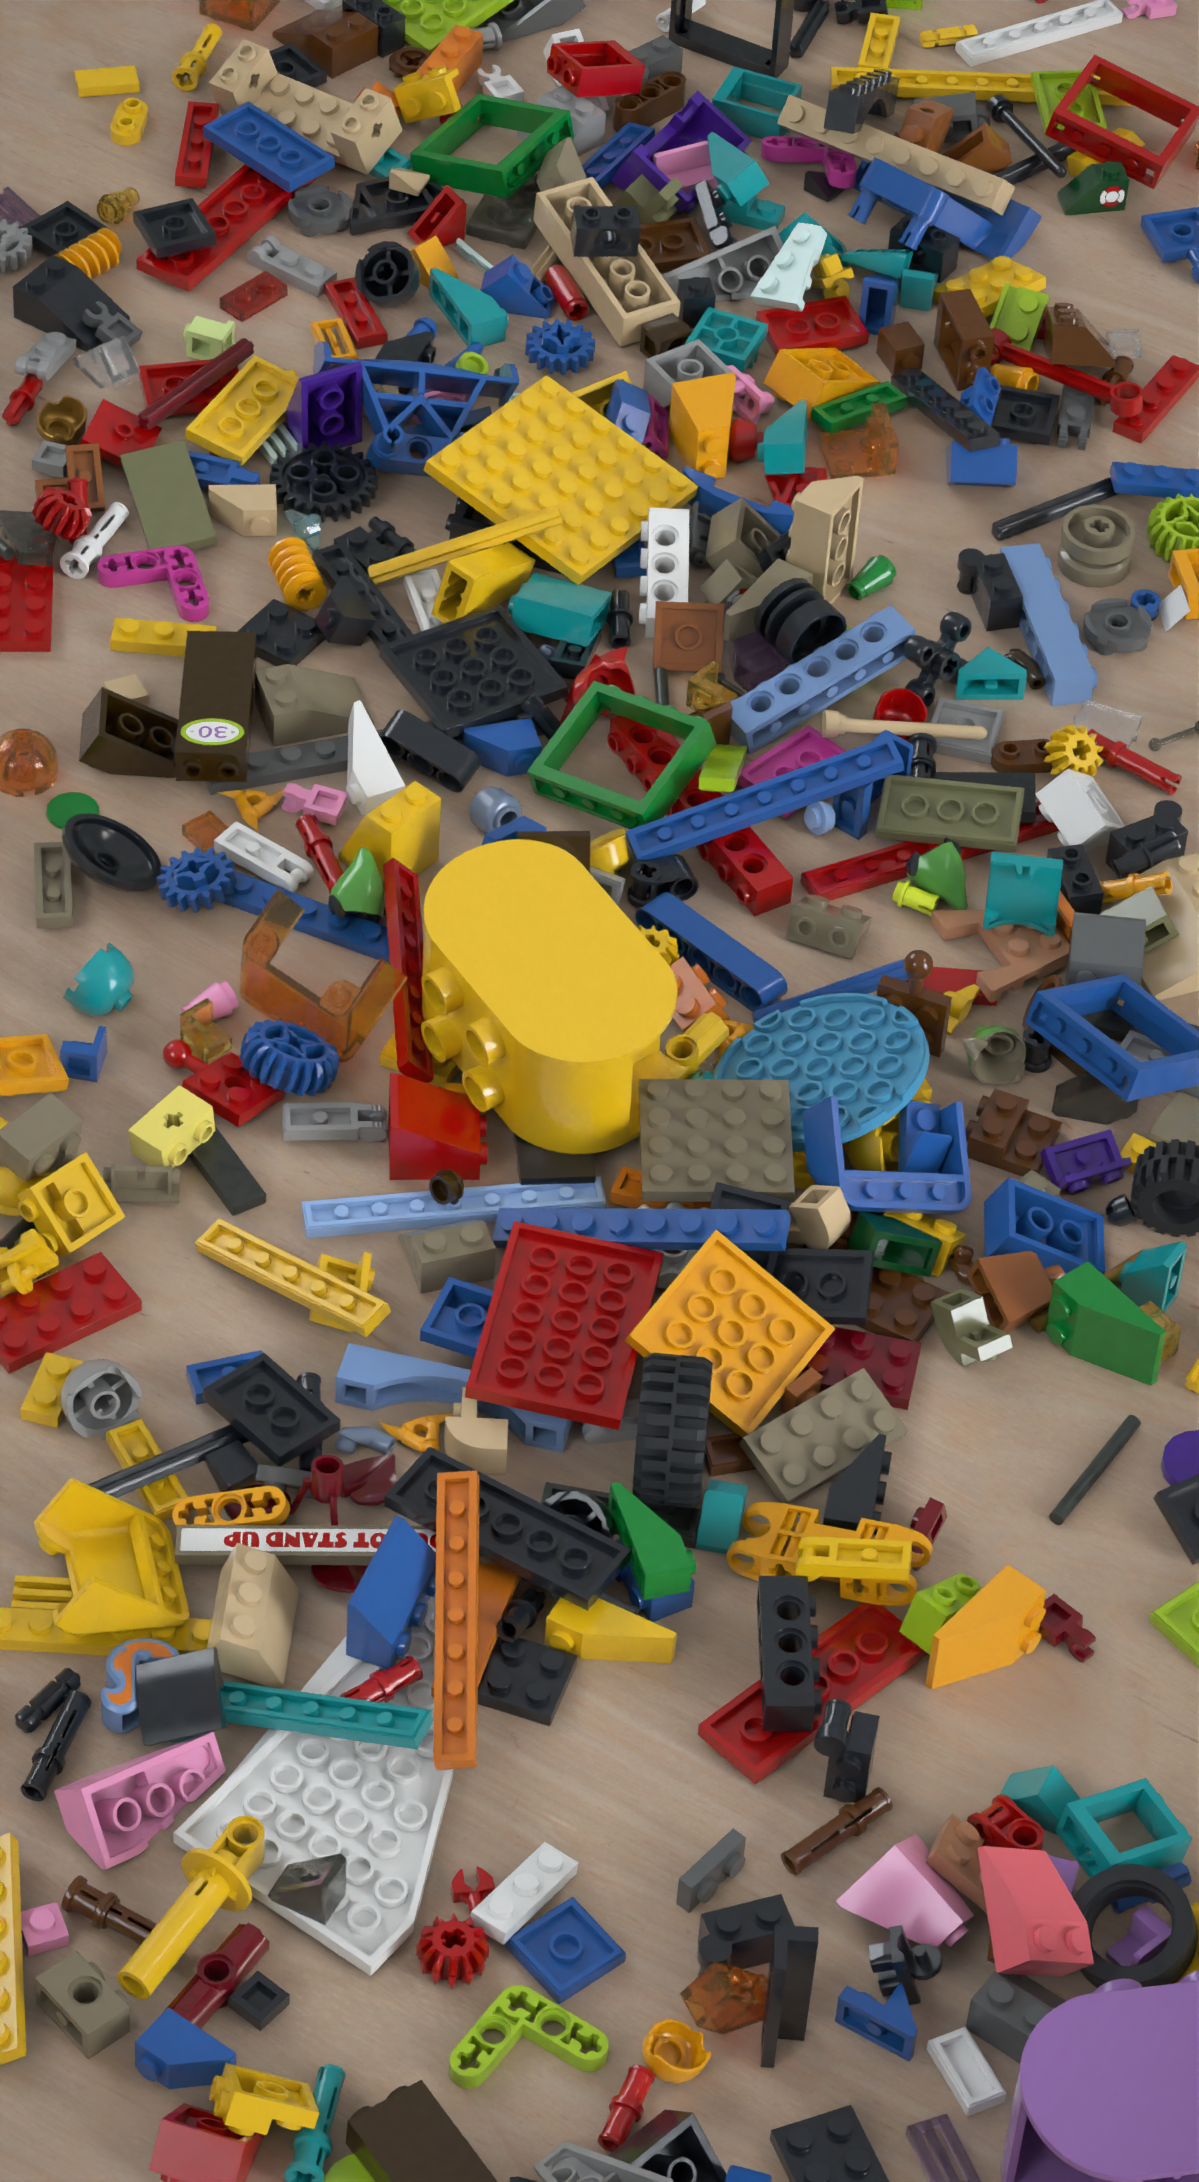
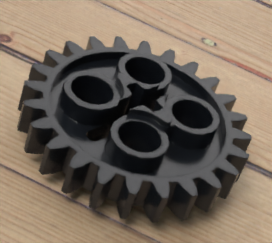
M326 441L322 442L321 447H316L313 442H309V448L307 449L297 445L296 453L287 449L285 450V457H277V464H272L270 484H276L277 505L284 504L283 511L287 512L294 509V517L297 518L302 514H306L307 521H311L316 516L319 517L321 523H324L326 517H331L334 522H338L339 515L351 519V511L361 514L362 506L370 507V499L376 498L378 480L376 467H371L369 459L363 460V452L352 454V446L342 450L338 442L333 447H328Z

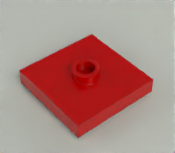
M102 399L80 445L99 443L100 457L122 468L120 455L152 448L162 428L156 425L152 429L146 430L144 426L139 425L137 415Z

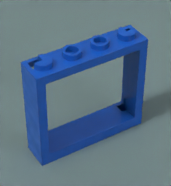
M1121 974L1036 992L1025 1023L1126 1102L1199 1085V1031L1126 975ZM1119 998L1125 1001L1123 1007L1117 1003ZM1112 1009L1172 1056L1140 1062L1085 1020L1082 1015Z

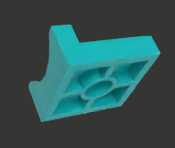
M708 307L685 344L700 339L726 366L733 365L739 371L744 372L746 368L753 369L754 363L757 362L759 348L767 337L768 324Z
M992 852L983 929H991L1005 924H1021L1033 927L1047 936L1054 937L1063 860Z

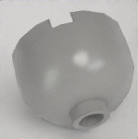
M107 1359L88 1360L76 1366L67 1376L61 1390V1406L67 1421L75 1431L85 1438L102 1435L101 1438L104 1440L106 1439V1431L135 1421L139 1414L136 1410L139 1405V1398L142 1401L141 1389L133 1375L119 1363Z

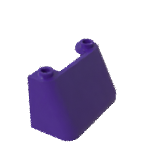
M697 91L689 98L682 111L677 112L661 131L646 145L640 144L630 154L612 178L611 183L624 192L643 174L660 192L671 180L653 164L654 154L708 141V135L711 132H714L745 154H747L745 150L752 140ZM694 188L687 195L680 189L675 194L679 200L673 206L677 209L675 214L680 215L684 211L688 215L699 204L696 189Z

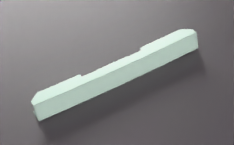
M457 239V246L453 248L469 262L472 261L484 272L494 267L463 240Z

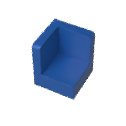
M98 1027L93 1044L79 1041H63L60 1050V1061L68 1078L92 1082L98 1081L107 1053V1027Z

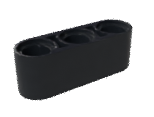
M397 710L379 734L389 754L456 793L464 790L481 766L480 758L471 749L405 710Z

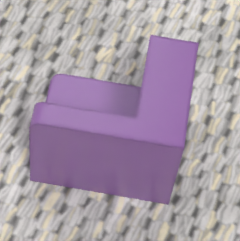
M1144 1905L1133 1913L1129 1933L1107 1950L1106 1957L1113 1964L1120 1966H1135L1148 1962L1164 1949L1170 1938L1172 1928Z

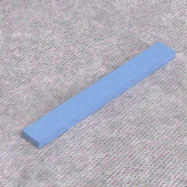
M597 1176L595 1183L521 1185L520 1183L467 1187L464 1188L463 1197L455 1205L451 1203L441 1205L433 1199L430 1191L302 1201L301 1211L306 1238L430 1228L470 1219L491 1223L496 1222L499 1208H606L607 1203L601 1176Z

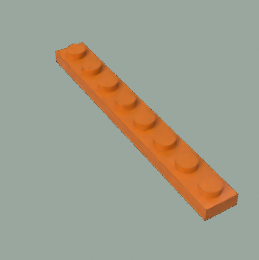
M477 1470L437 1473L433 1763L436 1770L477 1767L479 1475Z

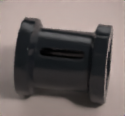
M1028 1026L1023 1032V1041L1026 1047L1025 1070L1032 1073L1045 1072L1052 1064L1050 1048L1053 1044Z

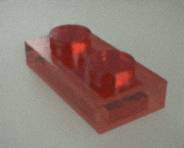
M264 271L220 297V308L240 322H244L288 296V285L267 271Z

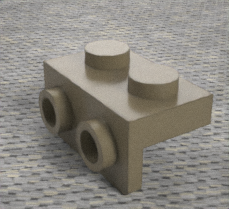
M808 895V898L804 897L794 904L786 934L787 939L844 957L853 958L855 956L859 939L869 930L872 917L863 915V910L854 906L843 905L840 908L828 904V899L817 895Z

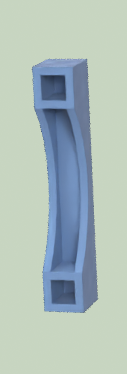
M348 1343L336 1376L335 1403L371 1411L408 1402L462 1403V1387H466L471 1370L451 1366L446 1363L419 1359L409 1355L378 1350L369 1346ZM477 1400L478 1412L490 1418L508 1419V1429L524 1445L563 1453L573 1420Z

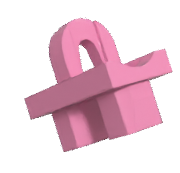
M729 365L727 367L736 374L733 410L743 419L757 424L761 414L770 413L774 397L768 391L762 392L749 374H742L736 367Z

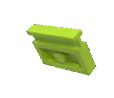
M1005 283L990 328L1004 331L1011 339L1012 345L1032 352L1046 307H1048L1050 301L1049 295L1023 287L1016 288Z

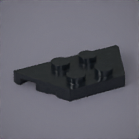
M389 177L356 183L352 219L350 220L351 236L417 222L443 190V187L428 181L419 196H414L389 189Z

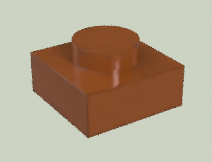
M811 1367L785 1387L780 1411L785 1414L819 1394L823 1376Z

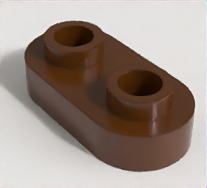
M1033 739L1000 742L992 749L991 766L997 772H1051L1053 768L1052 763L1044 762L1050 753L1043 748L1050 740Z

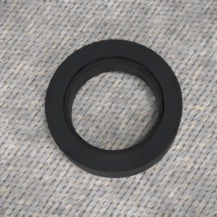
M1119 1865L1094 1875L1075 1894L1073 1899L1088 1924L1094 1964L1082 1968L1080 1971L1092 1985L1098 1988L1109 1981L1117 1979H1133L1138 1981L1142 1987L1174 1984L1187 1971L1197 1949V1923L1186 1894L1178 1883L1166 1873L1145 1865ZM1131 1896L1146 1897L1157 1901L1170 1913L1172 1930L1168 1943L1156 1957L1140 1965L1120 1966L1106 1961L1094 1950L1092 1945L1093 1927L1096 1919L1107 1906L1119 1899Z

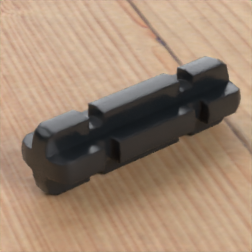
M530 694L521 702V708L527 715L531 714L533 716L532 721L550 740L562 723L548 707H543L544 702L537 694Z
M64 1668L54 1677L56 1682L50 1681L29 1701L31 1706L25 1705L15 1714L16 1726L25 1733H32L42 1724L39 1721L40 1719L46 1720L65 1702V1695L70 1691L77 1690L81 1686V1678L78 1673L70 1668Z

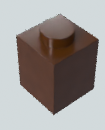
M908 321L879 328L876 354L892 375L901 374L903 370L909 368L922 369L925 343Z

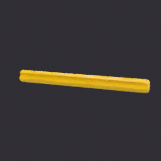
M552 506L368 567V574L375 585L448 562L457 557L485 550L561 525L563 523L562 515L558 506Z

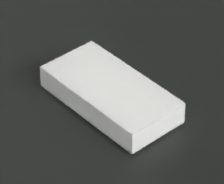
M966 2026L928 2041L926 2048L967 2117L1005 2102L1007 2093Z

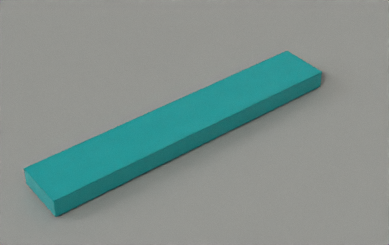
M223 1681L224 1688L220 1689L225 1719L229 1723L418 1750L434 1721L431 1710L230 1681Z

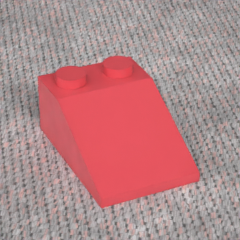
M990 1846L977 1848L996 1973L1061 1977L1094 1964L1087 1921L1046 1851Z

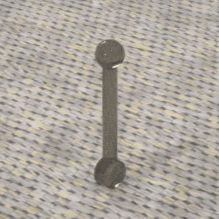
M1199 721L1195 723V727L1165 738H1152L1148 743V747L1152 751H1158L1165 744L1195 733L1199 734Z

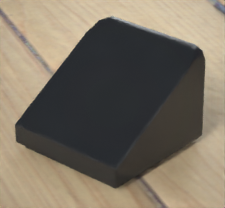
M239 1440L203 1457L219 1490L225 1491L254 1477L257 1473L258 1463Z

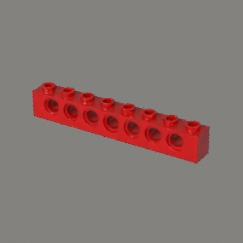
M620 715L610 719V732L607 736L610 750L614 754H618L626 764L628 771L639 779L644 785L645 791L648 792L681 745L671 734ZM699 768L666 816L722 797L723 794L717 791H701L699 789V776L702 771ZM750 826L695 846L701 858L710 863L717 872L719 879L731 888L739 903L745 905L754 917L791 903L793 876Z

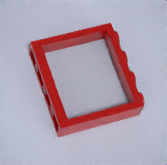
M1094 54L1053 111L1044 135L1100 163L1121 161L1128 177L1155 189L1194 132L1199 120V106ZM1094 75H1097V76H1099V77H1101V78H1100V80H1098V79L1094 78L1093 76H1094ZM1088 83L1178 128L1160 156L1069 111ZM1059 124L1065 127L1063 131L1057 128ZM1147 169L1154 171L1153 176L1146 173Z

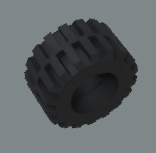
M1171 1139L1170 1143L1160 1141L1156 1143V1147L1149 1146L1144 1149V1154H1140L1137 1158L1131 1190V1209H1134V1215L1137 1219L1143 1220V1225L1148 1228H1155L1156 1232L1160 1234L1170 1233L1172 1234L1171 1236L1180 1237V1235L1191 1237L1195 1236L1196 1232H1199V1146L1196 1145L1195 1141L1180 1142V1139Z

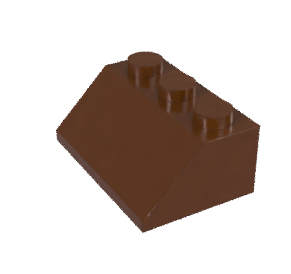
M1062 302L1055 303L1054 307H1046L1043 345L1050 364L1115 368L1116 361L1107 341L1079 309L1074 308L1073 304Z

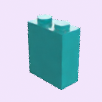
M534 573L527 583H522L519 592L511 596L508 614L512 615V620L522 631L557 640H565L568 643L587 647L598 631L607 624L606 618L609 613L612 592Z

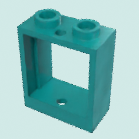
M734 66L713 97L712 104L744 134L763 139L768 136H784L785 133H790V131L777 124L789 95L804 101L805 99L801 98L802 85ZM744 99L780 109L781 112L779 115L738 104V101Z
M1146 1778L1067 1803L1055 1830L1089 1878L1103 1870L1119 1865L1138 1864L1160 1870L1182 1862L1192 1840L1185 1826L1178 1821L1165 1804L1163 1797L1156 1792ZM1133 1811L1155 1841L1119 1853L1097 1823Z

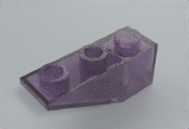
M729 601L724 606V619L725 613L732 606ZM757 631L729 642L725 640L733 678L747 693L755 689L761 682L768 681L781 673L790 665L777 652V648L769 644Z

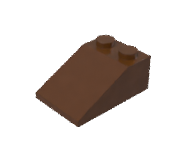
M318 9L272 33V37L283 45L292 43L325 70L327 76L331 79L378 56L379 26L359 12Z

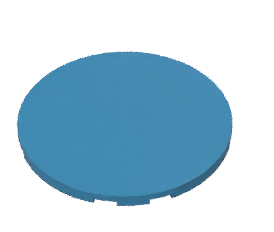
M861 993L827 994L801 1000V1006L782 1013L777 1009L753 1024L754 1029L743 1038L737 1037L719 1059L713 1077L714 1079L789 1080L793 1152L806 1151L802 1112L830 1096H837L842 1143L851 1141L878 1128L902 1110L917 1093L927 1074L930 1056L928 1042L918 1019L903 1006L897 1007L888 1003L886 998Z

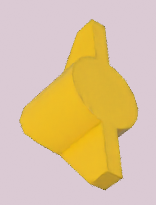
M973 984L957 992L948 991L944 993V995L952 997L947 1034L952 1035L959 1022L961 1023L965 1020L973 1000L980 991L979 986Z

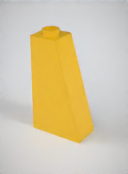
M505 543L451 559L447 562L431 615L441 622L447 623L501 604L513 594L519 592L523 582L527 583L535 559L511 543Z

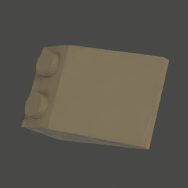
M290 664L255 670L254 701L273 746L348 733L351 710L354 702L359 700L362 702L374 725L353 677Z

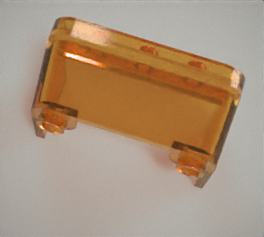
M277 889L244 937L239 993L244 1001L275 1022L277 1019H281L286 1023L293 1021L299 1026L306 1025L307 1029L315 1031L320 1037L325 1038L328 1044H332L337 1048V1054L340 1056L339 1063L346 1062L357 1053L408 978L387 961L380 958L360 988L349 981L339 980L332 983L320 998L271 965L270 962L278 952L279 947L305 911L304 908Z

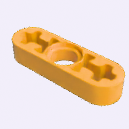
M263 1486L183 1498L175 1505L172 1518L176 1526L189 1525L186 1519L183 1518L189 1517L190 1511L195 1509L201 1516L195 1517L194 1524L191 1525H280L287 1519L290 1513V1504L279 1488ZM269 1499H274L278 1505L273 1506V1513L267 1514L262 1507L268 1505ZM248 1501H251L255 1507L252 1509V1512L254 1514L253 1517H251V1510L248 1505ZM233 1502L241 1505V1513L236 1519L226 1521L221 1518V1511L225 1505ZM212 1513L215 1521L211 1522L207 1515Z

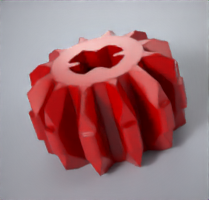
M46 487L40 496L37 497L31 512L35 522L42 525L43 530L51 532L53 536H60L64 540H77L87 528L92 515L88 504L81 501L80 496H75L70 490L65 491L61 487Z
M454 1913L449 1921L446 1922L436 1916L433 1926L423 1927L419 1943L416 1945V1956L420 1960L422 1974H432L431 1978L434 1985L443 1979L448 1980L451 1989L456 1984V1980H461L469 1986L473 1980V1975L482 1976L485 1962L489 1957V1945L485 1941L486 1934L483 1927L474 1928V1922L471 1917L460 1922Z

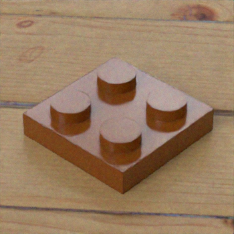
M655 601L653 670L658 667H664L668 671L722 673L724 604Z

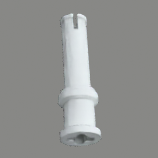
M120 502L112 503L87 535L79 536L73 544L72 551L66 552L60 558L61 569L66 575L73 579H82L89 572L91 563H96L102 557V547L129 516V510L124 504ZM79 562L78 567L74 569L73 567Z

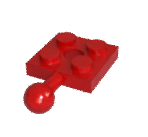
M172 1040L163 1049V1059L169 1067L174 1069L185 1067L194 1073L183 1080L182 1087L213 1106L215 1114L236 1127H240L285 1098L286 1093L283 1090H273L272 1086L261 1084L259 1078L251 1077L249 1071L242 1067L243 1062L239 1059L240 1056L231 1051L208 1065L192 1055L190 1045L183 1040Z

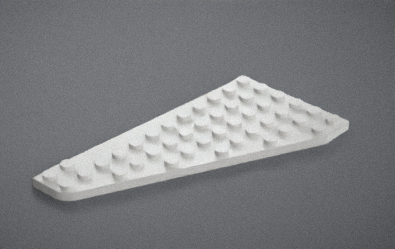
M430 1597L427 1603V1614L420 1628L414 1627L411 1633V1645L406 1656H399L395 1663L397 1664L407 1656L412 1655L423 1671V1679L395 1693L394 1698L386 1704L431 1710L434 1719V1697H431V1686L434 1681L435 1598ZM346 1636L303 1687L301 1692L340 1697L342 1693L368 1680L371 1673L376 1670L382 1672L385 1668L346 1655ZM434 1721L418 1750L269 1728L224 1784L173 1833V1843L186 1852L194 1848L209 1850L234 1818L239 1816L257 1818L263 1824L265 1830V1857L263 1863L248 1880L252 1896L371 1976L414 1931L455 1769H435L433 1763Z

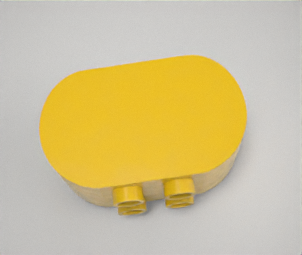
M518 839L488 843L457 856L447 863L435 876L428 888L424 901L422 1010L425 1021L421 1024V1032L430 1053L439 1062H444L450 1058L453 1059L463 1071L462 1082L466 1094L479 1111L486 1112L493 1108L512 1132L535 1146L559 1153L589 1154L619 1147L640 1135L639 1079H671L668 1062L660 1051L661 1034L670 1023L677 1005V982L671 967L586 868L567 851L540 841Z

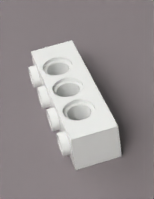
M649 508L648 521H641V541H647V548H641L640 568L646 569V576H640V596H646V603H640L639 624H645L646 638H654L655 601L688 602L689 509Z

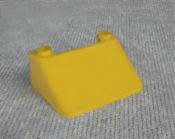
M70 1478L34 1521L36 1533L40 1538L38 1540L40 1547L52 1556H57L59 1553L65 1555L73 1598L69 1603H61L53 1611L55 1626L66 1634L84 1635L183 1625L189 1618L190 1613L179 1565L175 1563V1548L168 1527L156 1516L81 1481Z

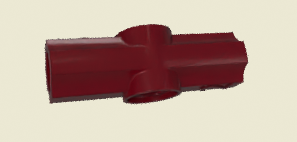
M249 1922L247 1924L239 1923L215 1952L206 1954L200 1959L197 1965V1973L167 2008H170L201 2029L218 2009L228 2006V1997L236 1991V1987L269 1950V1940L265 1938L259 1928Z

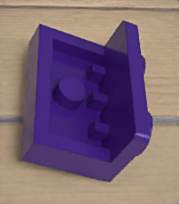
M1111 1129L1044 1148L1040 1152L1050 1181L1061 1189L1060 1192L1068 1190L1070 1195L1081 1193L1089 1189L1091 1183L1101 1180L1103 1185L1115 1183L1124 1178L1123 1173L1132 1165L1130 1157L1122 1159Z

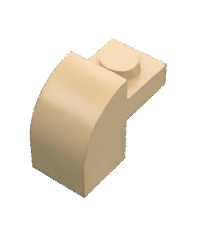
M811 1185L789 1206L791 1209L789 1212L791 1221L786 1243L806 1244L808 1249H828L849 1228L851 1222L850 1210L840 1187Z
M462 1387V1403L454 1402L453 1417L445 1416V1451L449 1457L483 1474L506 1475L508 1419L477 1418V1400L466 1398V1387Z

